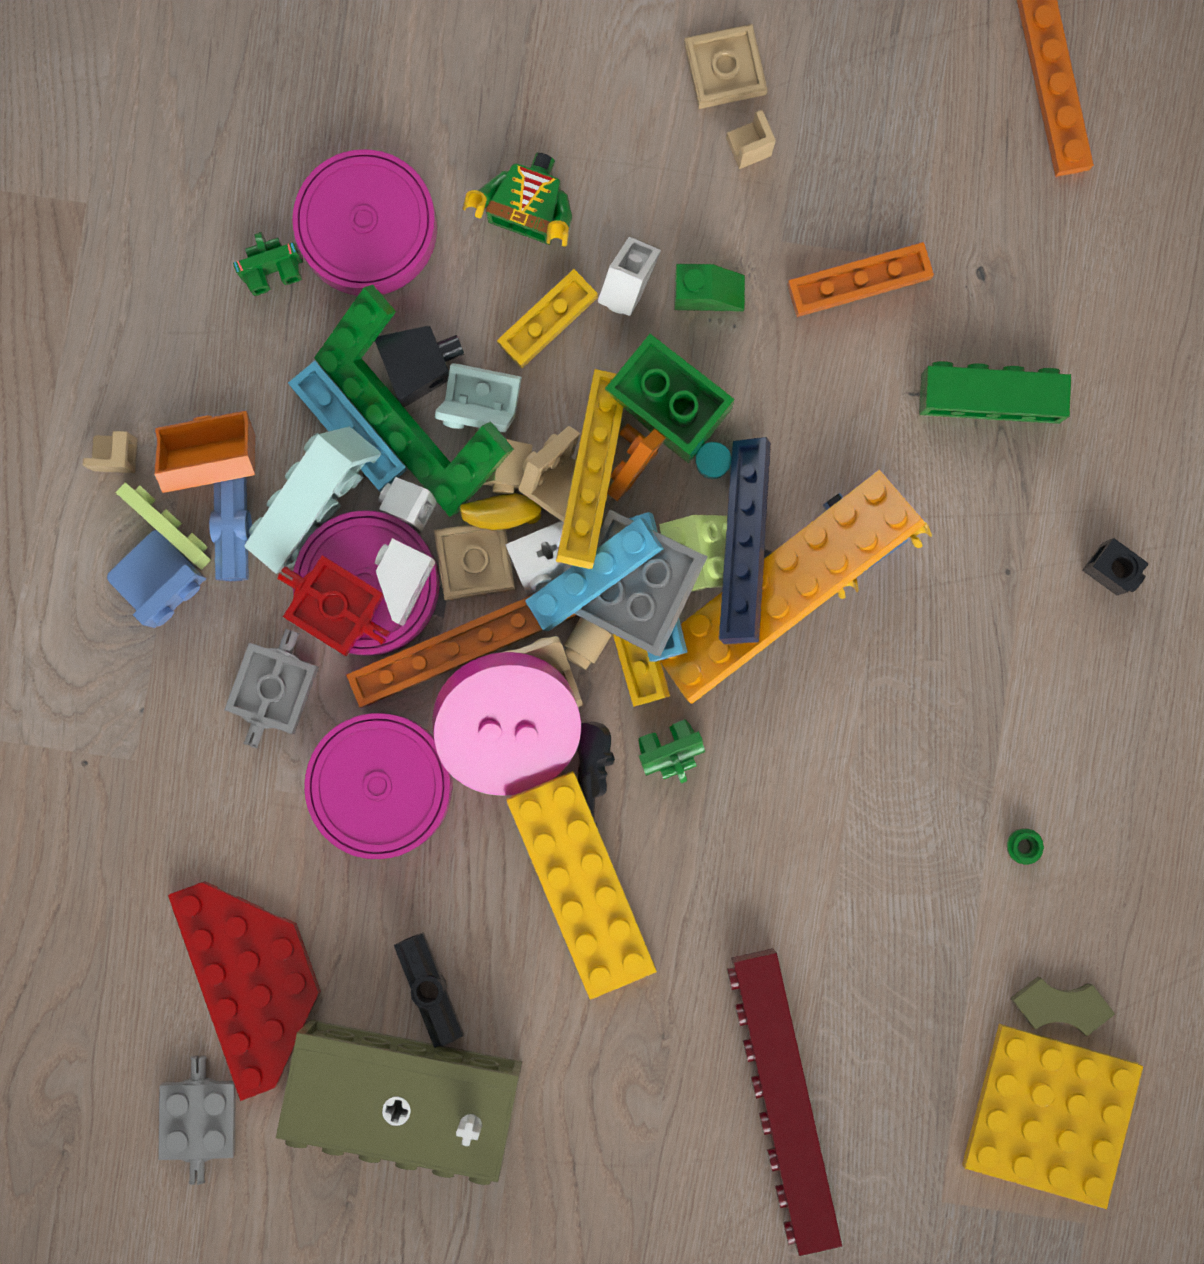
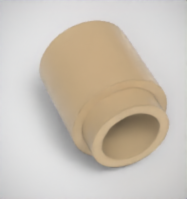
M581 617L563 645L566 648L564 652L567 660L587 670L590 663L595 664L612 635L605 629Z

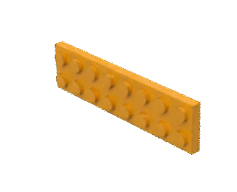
M879 469L764 559L759 642L723 644L719 640L721 592L681 623L688 652L660 660V662L684 697L693 704L925 525L923 519Z

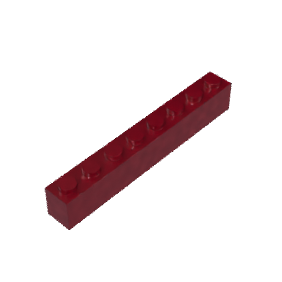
M771 948L731 957L733 967L727 968L731 990L738 989L741 1003L735 1004L739 1026L746 1025L749 1039L743 1040L747 1062L754 1061L757 1075L752 1076L751 1081L755 1098L763 1099L765 1112L759 1113L763 1134L771 1135L773 1148L767 1149L772 1172L779 1171L781 1184L776 1185L775 1189L780 1209L787 1207L789 1221L783 1222L788 1245L795 1244L799 1256L843 1247L777 952Z

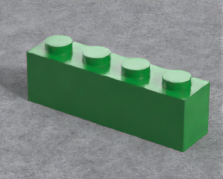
M937 361L933 362L932 366L928 365L921 373L919 415L1060 424L1070 417L1071 374H1060V370L1057 368H1041L1038 372H1025L1022 366H1005L1002 370L989 369V365L981 363L969 364L967 368L953 367L954 364L952 362Z

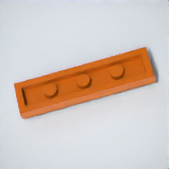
M922 242L788 280L787 286L796 316L800 317L932 279L934 273L925 244Z

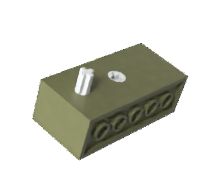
M310 1020L296 1035L276 1138L285 1140V1144L293 1148H306L308 1145L322 1147V1152L329 1155L341 1156L344 1152L357 1154L360 1160L369 1163H379L382 1159L395 1162L396 1167L404 1170H416L417 1167L432 1169V1173L436 1176L451 1178L454 1177V1174L468 1176V1180L472 1183L489 1185L491 1181H499L523 1061L447 1046L434 1048L432 1043Z

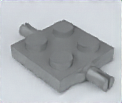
M285 629L279 648H264L253 643L248 644L224 709L243 717L248 723H251L243 744L258 748L264 728H276L290 734H295L319 668L318 666L301 661L295 654H292L300 633Z
M202 1055L199 1057V1070L198 1056L191 1057V1078L182 1082H164L159 1087L158 1160H183L190 1162V1185H195L196 1181L197 1185L205 1183L206 1161L218 1158H233L235 1155L236 1088L233 1081H216L206 1078L207 1057Z

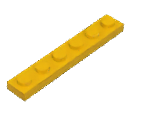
M595 369L593 373L556 562L592 569L594 565L623 412V406L605 391L606 386L615 377V373Z

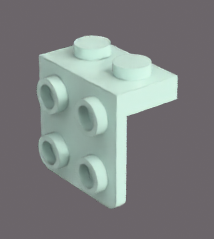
M452 363L449 370L445 401L436 409L435 418L443 420V425L458 429L468 425L478 427L479 430L482 425L491 421L499 432H506L515 419L522 377Z

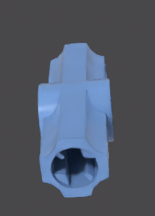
M247 477L214 483V511L210 514L209 527L212 542L215 543V577L218 581L249 580L248 550L244 547L251 536L249 529L252 526L251 514L247 510Z

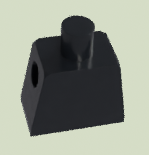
M431 326L378 336L375 340L396 396L403 407L410 405L448 382L449 371L445 362L465 355L457 335L437 342Z

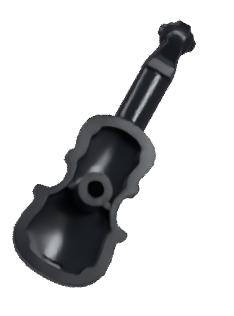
M598 722L581 723L580 740L576 749L580 760L578 782L595 821V798L603 796L607 791V772L605 766L613 765L615 758L613 753L610 752L611 733L604 724Z

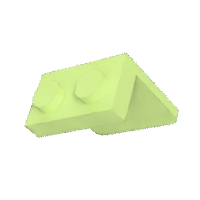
M691 515L659 524L662 535L708 556L692 591L711 587H723L728 515Z

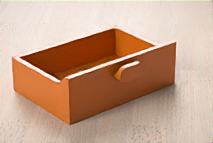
M247 411L215 417L206 415L196 417L193 421L155 428L157 449L154 474L162 493L255 475V432Z

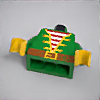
M539 152L535 154L530 168L515 163L509 171H502L478 191L471 190L467 192L462 207L464 211L468 207L476 208L475 217L479 219L482 218L484 209L487 207L488 223L548 245L551 244L553 238H559L562 240L563 247L567 246L568 232L573 218L568 195L561 190V180L550 175L555 160L549 155Z

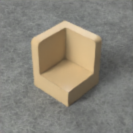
M763 110L755 112L752 123L727 132L726 135L739 169L772 156L776 140Z
M113 431L112 436H94L92 458H83V466L92 471L135 473L138 438L123 431Z

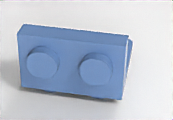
M157 530L148 534L107 575V580L136 610L133 616L142 625L152 628L166 623L173 616V610L183 601L192 598L199 591V585L206 580L201 572Z

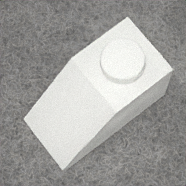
M628 237L609 266L598 303L607 306L609 310L615 313H624L631 316L640 301L661 250Z
M395 477L392 485L387 483L384 486L378 502L382 503L379 508L382 513L402 520L420 533H422L437 504L436 499L429 490Z
M392 538L389 546L384 544L378 552L375 564L379 565L376 574L392 621L404 627L429 577L435 560Z

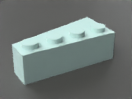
M350 426L321 434L317 433L308 440L304 446L305 455L300 462H296L285 475L287 482L283 488L276 491L268 500V511L264 517L256 520L249 529L251 536L244 547L276 574L282 572L281 570L285 566L292 568L295 565L302 546L318 528L317 524H323L333 516L341 506L337 499L346 494L351 487L355 488L362 480L363 476L358 473L366 462L371 461L375 463L382 454Z

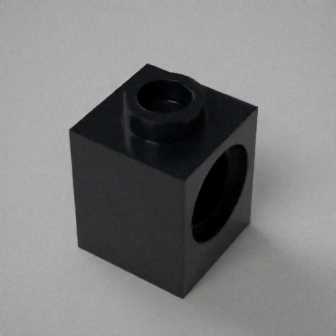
M1112 538L1102 542L1082 571L1117 596L1129 591L1134 592L1142 584L1146 577L1143 571L1149 563L1118 540ZM1114 560L1119 561L1124 567L1122 578L1117 577L1112 571Z

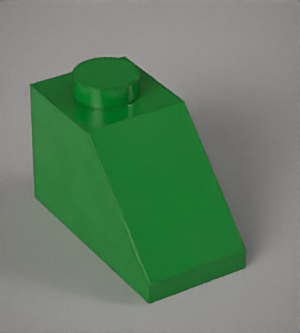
M676 263L674 310L744 311L745 275L714 264Z

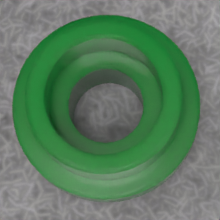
M1027 828L1017 829L1011 833L1007 840V852L1011 859L1019 864H1033L1043 854V840L1034 830ZM1026 839L1030 847L1027 852L1022 853L1019 850V843Z

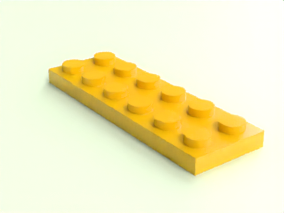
M574 771L507 798L506 801L589 999L592 1000L656 973L653 960Z

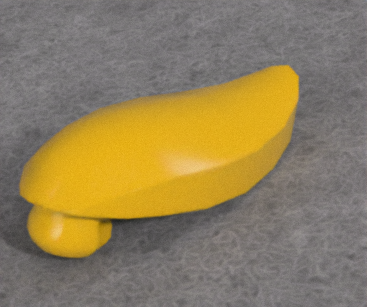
M515 493L510 495L501 494L460 506L461 517L465 522L478 528L489 530L509 529L524 523L534 524L540 520L542 510L540 505L526 495Z

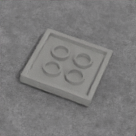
M609 510L600 530L597 548L634 521L615 511ZM652 530L662 545L663 550L574 614L655 656H661L708 556Z

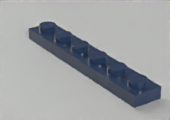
M767 437L736 440L732 444L719 640L723 644L759 642L771 443Z

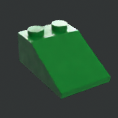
M652 334L646 337L605 388V391L647 430L652 432L656 429L664 435L666 439L663 444L688 464L731 412L735 400Z

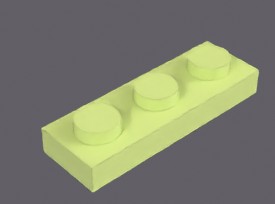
M125 482L115 492L198 568L202 570L211 561L203 553L208 547L193 533L188 537L183 535L177 529L182 523L168 510L165 509L160 514L151 505L156 500L140 485L134 490Z

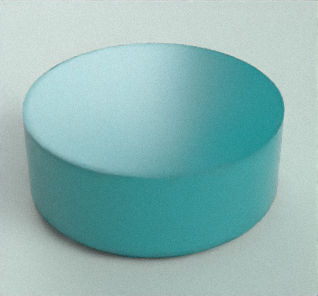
M706 443L697 452L695 459L696 468L702 476L708 479L720 478L730 468L731 454L727 447L721 443Z

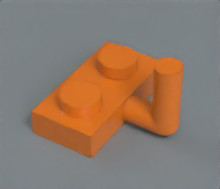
M626 424L619 435L631 443L627 450L631 457L627 463L622 460L610 476L614 482L608 489L607 494L616 501L632 488L648 463L658 454V449L666 437L656 429L645 437L630 424Z

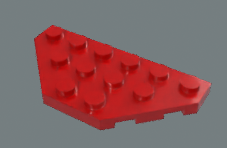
M206 881L169 894L168 898L240 1101L274 1089L278 1085L285 1066L294 1050L297 1032L305 1026L321 992L297 923L264 910L263 907L239 896L231 895Z

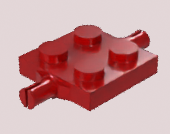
M323 555L313 570L304 577L290 570L287 566L281 571L293 578V580L279 573L277 579L295 589L293 600L282 616L344 656L348 655L356 640L364 634L373 638L381 645L386 642V639L375 633L377 631L388 638L391 632L373 622L375 611L384 598L383 593Z

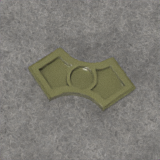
M1038 976L1010 998L1034 1029L1052 1022H1063L1073 1025L1085 1036H1088L1115 1015L1096 988L1090 983L1073 990H1060L1051 987Z

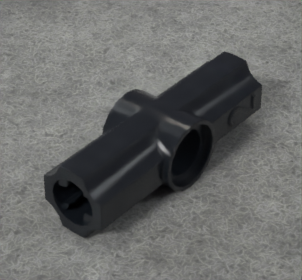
M424 932L394 944L411 988V999L419 1008L434 1048L444 1046L463 1037L464 1032L447 992L446 980L439 972ZM424 981L433 982L438 988V996L426 998L420 991V984Z

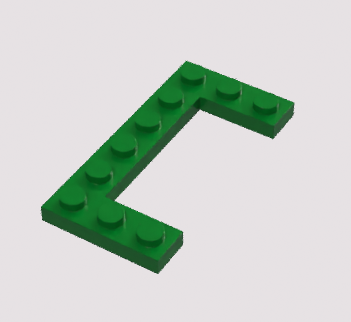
M373 284L366 286L359 293L314 359L424 488L432 493L436 502L448 516L451 517L460 511L462 504L467 503L514 448L490 421L481 426L452 462L448 460L362 359L396 313L395 309Z

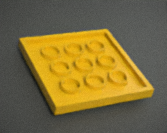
M999 1023L962 1162L963 1167L1107 1209L1143 1066L1133 1061Z

